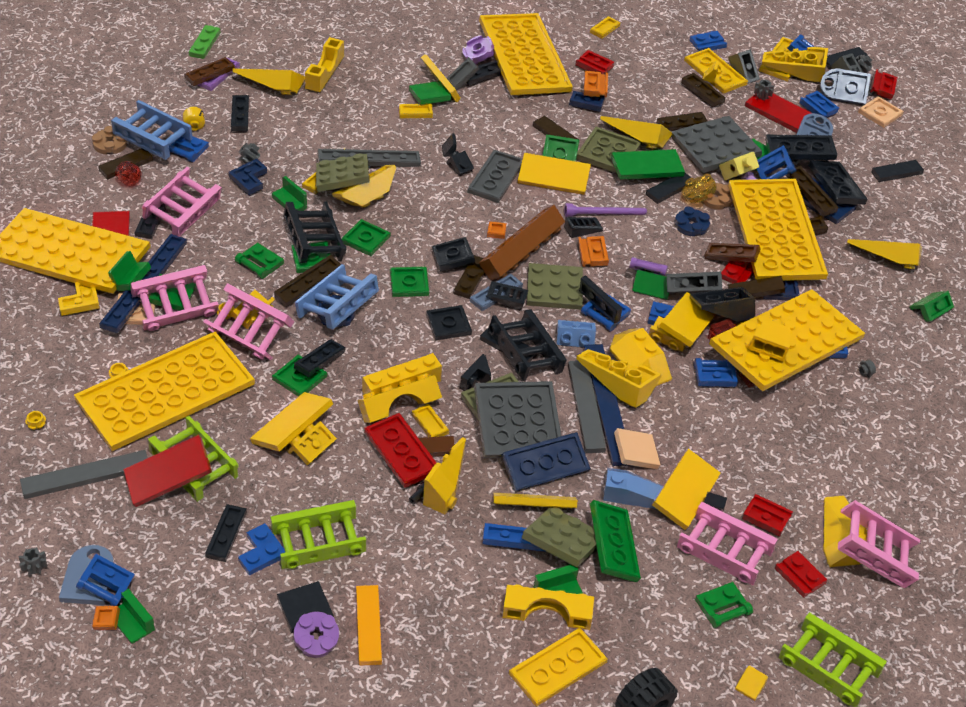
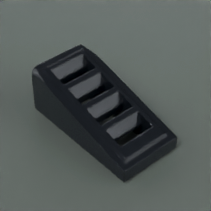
M596 217L565 218L564 228L571 238L603 231V227Z
M491 281L486 298L520 311L525 303L528 290ZM495 289L498 290L497 294H493Z

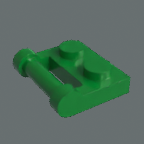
M258 242L245 252L238 253L235 256L236 263L239 265L243 264L257 273V276L261 279H264L284 264L283 258Z
M734 582L696 595L695 601L713 628L720 627L722 623L739 616L753 614L751 603L745 600ZM732 606H739L738 608L722 613L720 615L715 614L719 611L725 610Z

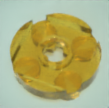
M705 174L695 179L689 178L685 182L686 185L682 190V194L686 201L698 203L708 198L707 195L711 192L713 194L717 189V185L710 174Z

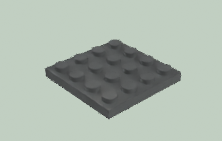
M724 116L672 131L671 137L702 173L719 169L720 164L750 152H754L756 158L762 156V150L730 116Z
M552 381L475 383L474 391L484 459L502 458L501 454L503 452L561 436Z

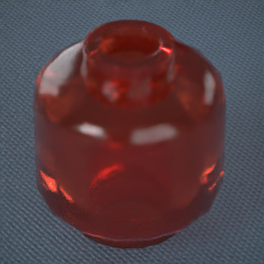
M130 161L121 162L115 170L117 179L126 186L136 185L142 176L140 168Z

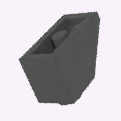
M751 49L728 57L731 67L747 79L748 83L760 79Z

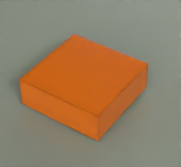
M489 221L487 237L505 239L507 223Z
M96 606L92 625L93 629L116 630L120 608L118 606Z

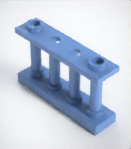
M140 100L136 101L138 112L126 121L117 117L111 120L113 134L165 160L170 157L169 146L181 136L192 140L191 125ZM141 117L147 119V121L139 127H135L132 125ZM154 124L161 126L152 134L146 132ZM167 130L174 132L166 140L158 138Z
M341 264L295 301L298 318H302L310 311L325 316L327 328L334 329L379 291L377 275L369 274L363 280L346 276L345 265ZM343 283H347L355 287L349 290L340 286ZM334 292L343 295V297L336 299L329 295ZM319 302H324L332 306L325 309L317 305Z

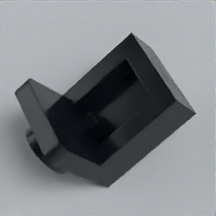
M459 151L453 152L446 161L447 165H453L458 176L474 169L466 151L460 153Z

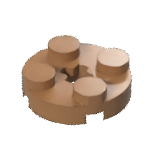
M106 126L103 130L92 136L93 147L101 154L111 152L117 154L127 146V140L113 134L112 126Z
M707 181L700 190L699 199L708 208L721 210L724 207H730L733 203L728 185Z

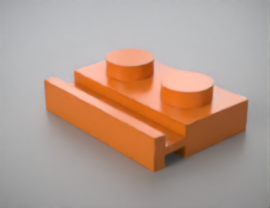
M585 71L584 95L590 97L605 95L607 97L608 73L604 75L601 72Z
M604 236L586 237V239L578 237L582 267L589 264L590 266H608L609 259Z

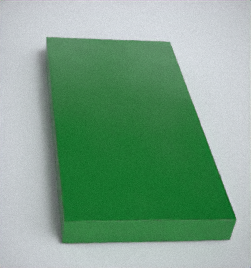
M676 149L612 152L611 154L619 180L680 177L685 175V170Z
M593 500L590 503L601 573L638 582L641 576L628 510Z

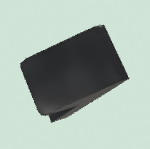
M482 354L461 376V390L466 391L471 387L473 388L475 383L478 382L486 383L491 381V372L486 355Z

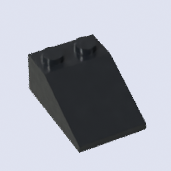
M743 287L690 294V298L701 309L740 323L756 317L755 297Z

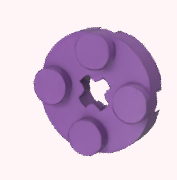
M483 36L473 37L466 43L465 49L463 47L464 57L466 59L470 57L475 64L494 55V44L488 36L487 38H483Z
M310 612L302 615L294 628V643L308 657L317 658L327 655L328 652L336 647L339 639V628L334 617L323 612ZM319 630L323 636H319L316 640L313 635H310V632Z

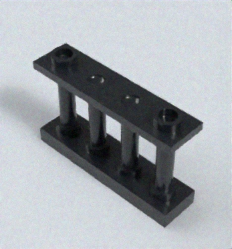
M327 201L323 202L322 210L298 211V209H295L293 202H286L283 217L299 262L307 263L308 256L311 253H335L338 262L342 261L343 255L346 254V245L343 244L333 218L332 209L329 208ZM299 218H322L323 222H302ZM326 229L328 234H306L303 230ZM307 241H331L332 246H311Z
M532 309L524 311L521 321L501 324L496 315L492 316L488 326L489 333L493 336L523 381L527 379L531 369L549 366L555 374L563 372L567 359ZM523 328L527 334L510 336L507 331ZM532 341L535 346L519 349L515 343ZM540 353L544 359L528 362L524 356Z

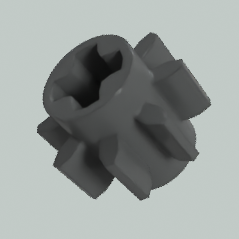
M859 55L855 58L863 73H868L871 70L872 59L868 55Z
M764 79L759 83L756 82L754 94H757L756 96L759 99L765 100L768 99V96L772 97L774 86L771 85L769 80Z
M245 143L239 150L240 155H242L239 159L245 164L260 157L258 152L260 148L254 143Z
M37 547L26 549L23 556H19L21 571L27 570L29 576L37 573L41 574L43 567L48 566L45 551L40 553Z

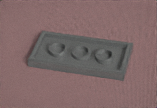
M493 150L468 187L467 193L499 203L519 173L523 158Z

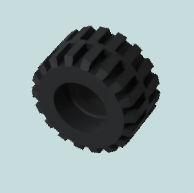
M656 667L650 668L636 675L624 686L616 699L615 707H671L677 697L678 690L660 669Z

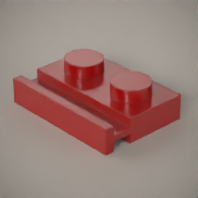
M587 50L580 56L579 60H576L575 65L587 71L606 74L614 67V61Z
M876 69L870 92L875 91L877 95L892 100L898 77L885 72L880 73Z
M729 261L721 272L722 279L730 283L749 281L754 273L751 262Z
M755 494L743 513L742 519L780 537L793 511Z
M799 551L785 558L780 564L777 563L774 568L803 598L825 585L828 580Z

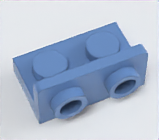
M558 320L557 345L584 347V345L595 344V323Z

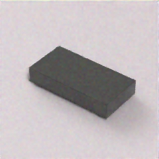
M468 57L447 77V80L457 91L479 68Z

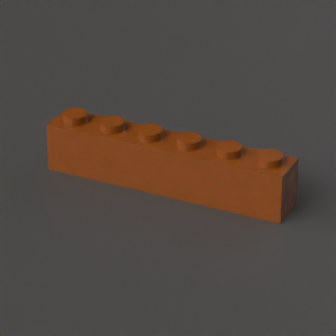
M552 205L543 209L479 262L489 280L496 278L500 280L507 276V271L515 269L519 261L527 259L529 252L536 251L540 248V243L548 241L551 238V234L561 230L560 226L565 223V220L556 206Z

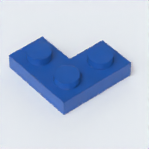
M266 523L246 532L247 538L255 548L238 556V561L249 576L281 560L280 554L285 553V549Z

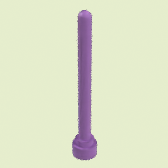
M565 203L564 213L565 217H573L576 214L645 215L647 209L577 207L573 203Z

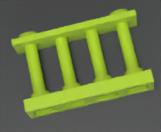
M187 416V429L166 441H160L154 435L148 439L149 452L154 456L191 435L193 437L197 435L202 437L204 447L210 453L207 455L209 463L217 460L222 466L201 479L182 486L198 502L204 498L203 489L205 485L227 472L236 479L239 466L234 458H230L202 429L198 421H194L190 416Z
M354 500L270 516L272 533L274 535H281L285 553L280 554L282 569H294L300 565L348 555L356 556L366 552V537L357 538L352 519H356ZM342 521L344 522L349 540L336 542L331 524ZM323 526L328 544L315 546L310 528ZM302 530L306 549L294 551L289 532Z
M809 612L801 627L804 634L793 648L784 644L778 658L785 665L793 667L839 697L846 705L858 707L863 696L859 692L860 688L870 675L878 679L887 661ZM811 638H815L824 645L811 661L800 653ZM834 650L842 655L843 658L830 673L819 665L829 652ZM850 663H854L863 670L850 686L840 680L839 677Z

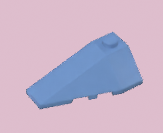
M607 467L603 501L656 509L652 504L663 488V485L627 470Z

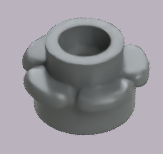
M862 360L858 369L862 376L867 375L870 378L876 373V367L871 360Z

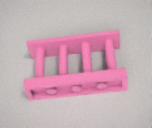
M186 167L183 171H179L176 177L155 196L143 204L142 218L146 219L153 213L171 224L172 234L180 237L220 199L222 187L215 184L211 189H206L189 178L190 168ZM186 184L203 194V196L196 199L180 188ZM176 194L191 203L192 206L186 209L169 198ZM164 203L182 215L175 219L158 208Z
M205 265L131 283L132 297H140L147 319L143 320V330L154 331L159 329L160 326L203 315L209 317L217 312L218 302L210 303L203 283L207 277ZM186 284H196L203 305L191 307L185 289ZM173 287L178 289L184 310L173 312L166 292L167 289ZM149 293H159L165 315L154 317L148 298Z
M227 283L223 290L229 294V299L214 323L207 319L203 321L208 326L207 330L211 333L216 331L217 334L220 333L254 351L253 355L261 360L264 357L271 360L273 357L266 352L280 327L286 325L291 328L295 321L289 315ZM240 301L244 307L229 331L221 328L220 326L233 305ZM256 309L259 311V315L245 338L242 339L235 334L250 310ZM268 317L273 318L274 324L260 347L251 344L264 320L268 319Z
M856 500L841 509V513L851 519L850 535L838 542V550L902 588H906L919 580V573L908 567L909 549L918 545L920 539ZM859 524L867 528V542L859 537ZM876 534L884 539L883 551L875 547ZM892 544L900 548L899 561L892 557Z
M701 502L695 517L699 522L689 536L684 533L680 534L677 548L737 577L744 583L754 585L759 572L754 568L763 554L771 557L778 539ZM707 525L718 530L709 545L697 540ZM725 535L736 539L728 555L716 550ZM744 544L756 549L747 565L735 559Z

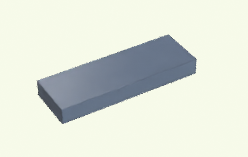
M512 274L497 281L502 284L523 287V283ZM489 287L470 297V302L481 311L497 303L486 298ZM495 289L493 294H497L498 290Z

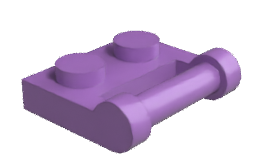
M631 258L629 268L641 271L649 270L653 274L661 276L667 274V265Z

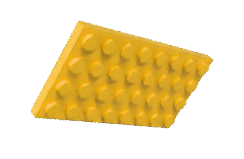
M538 13L480 15L479 22L486 38L487 36L490 37L494 44V57L497 60L510 95L572 92L573 86Z
M729 180L728 186L745 244L760 245L761 248L756 262H751L755 279L782 276L783 280L827 279L828 272L797 180Z
M23 208L0 233L1 263L72 283L78 282L83 286L95 287L97 290L112 294L117 290L116 284L113 283L108 274L112 267L126 251H131L136 262H139L151 248L149 241Z
M811 289L711 338L709 344L760 390L765 391L835 354L846 346L848 347L863 339L865 332ZM765 319L770 321L780 319L784 326L790 328V347L784 362L749 350L755 332Z
M215 331L76 393L74 398L111 451H114L254 385L255 379Z

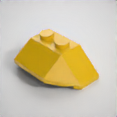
M385 165L369 174V183L344 187L332 193L334 198L350 205L366 207L371 204L370 201L381 199L384 197L383 194L389 192L396 166Z
M644 328L628 329L614 335L610 352L618 361L623 359L628 361V365L635 367L643 365L662 374L656 386L672 380L664 352Z

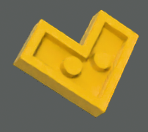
M75 282L77 294L58 298L61 316L100 308L96 288L83 286L78 282Z

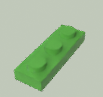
M205 25L189 50V56L204 59L221 33L220 28Z

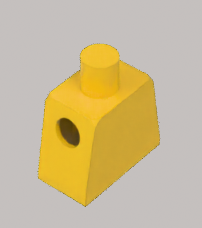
M765 319L755 332L749 350L784 362L790 347V328L784 326L780 319H773L772 321Z

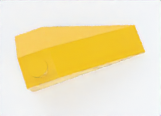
M807 47V50L801 51L797 48L793 49L792 52H785L783 50L764 52L762 65L806 81L821 82L826 70L828 48Z
M233 68L232 71L278 90L282 95L297 93L305 81V76L292 70Z
M605 116L600 117L603 122L647 145L649 149L663 148L672 135V132L661 124Z
M848 239L847 241L852 246L904 265L905 269H915V266L920 265L922 246L919 243Z
M589 349L576 357L615 396L635 408L648 400L662 375L646 366L628 365V361L623 359L621 361L611 360L609 355Z
M462 437L452 447L450 454L443 456L442 463L437 462L424 480L423 505L444 515L449 508L453 509L457 502L456 492L465 453L466 438Z
M845 496L824 498L823 551L829 567L862 564L838 550V542L850 535L851 519L841 513V509L849 504ZM859 524V537L867 542V529Z

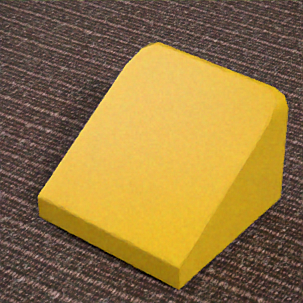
M719 61L714 62L705 71L704 81L715 82Z
M748 666L735 690L755 701L765 687L768 676Z

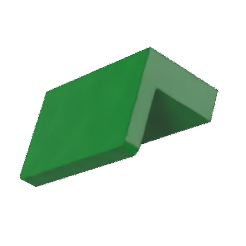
M287 176L282 177L283 187L273 192L272 198L283 208H285L286 202H293L295 209H298V211L307 209V193Z
M126 251L108 274L113 283L116 284L118 291L131 290L132 282L141 281L151 269L149 262H136L132 252Z
M637 270L633 291L668 299L669 293H667L665 276Z
M949 291L931 293L909 307L911 310L920 309L924 320L930 322L954 308V304Z
M572 564L535 575L534 588L583 594L577 582L579 570Z
M127 589L121 593L123 604L118 606L120 613L117 627L128 641L134 644L155 631L153 617L134 594Z

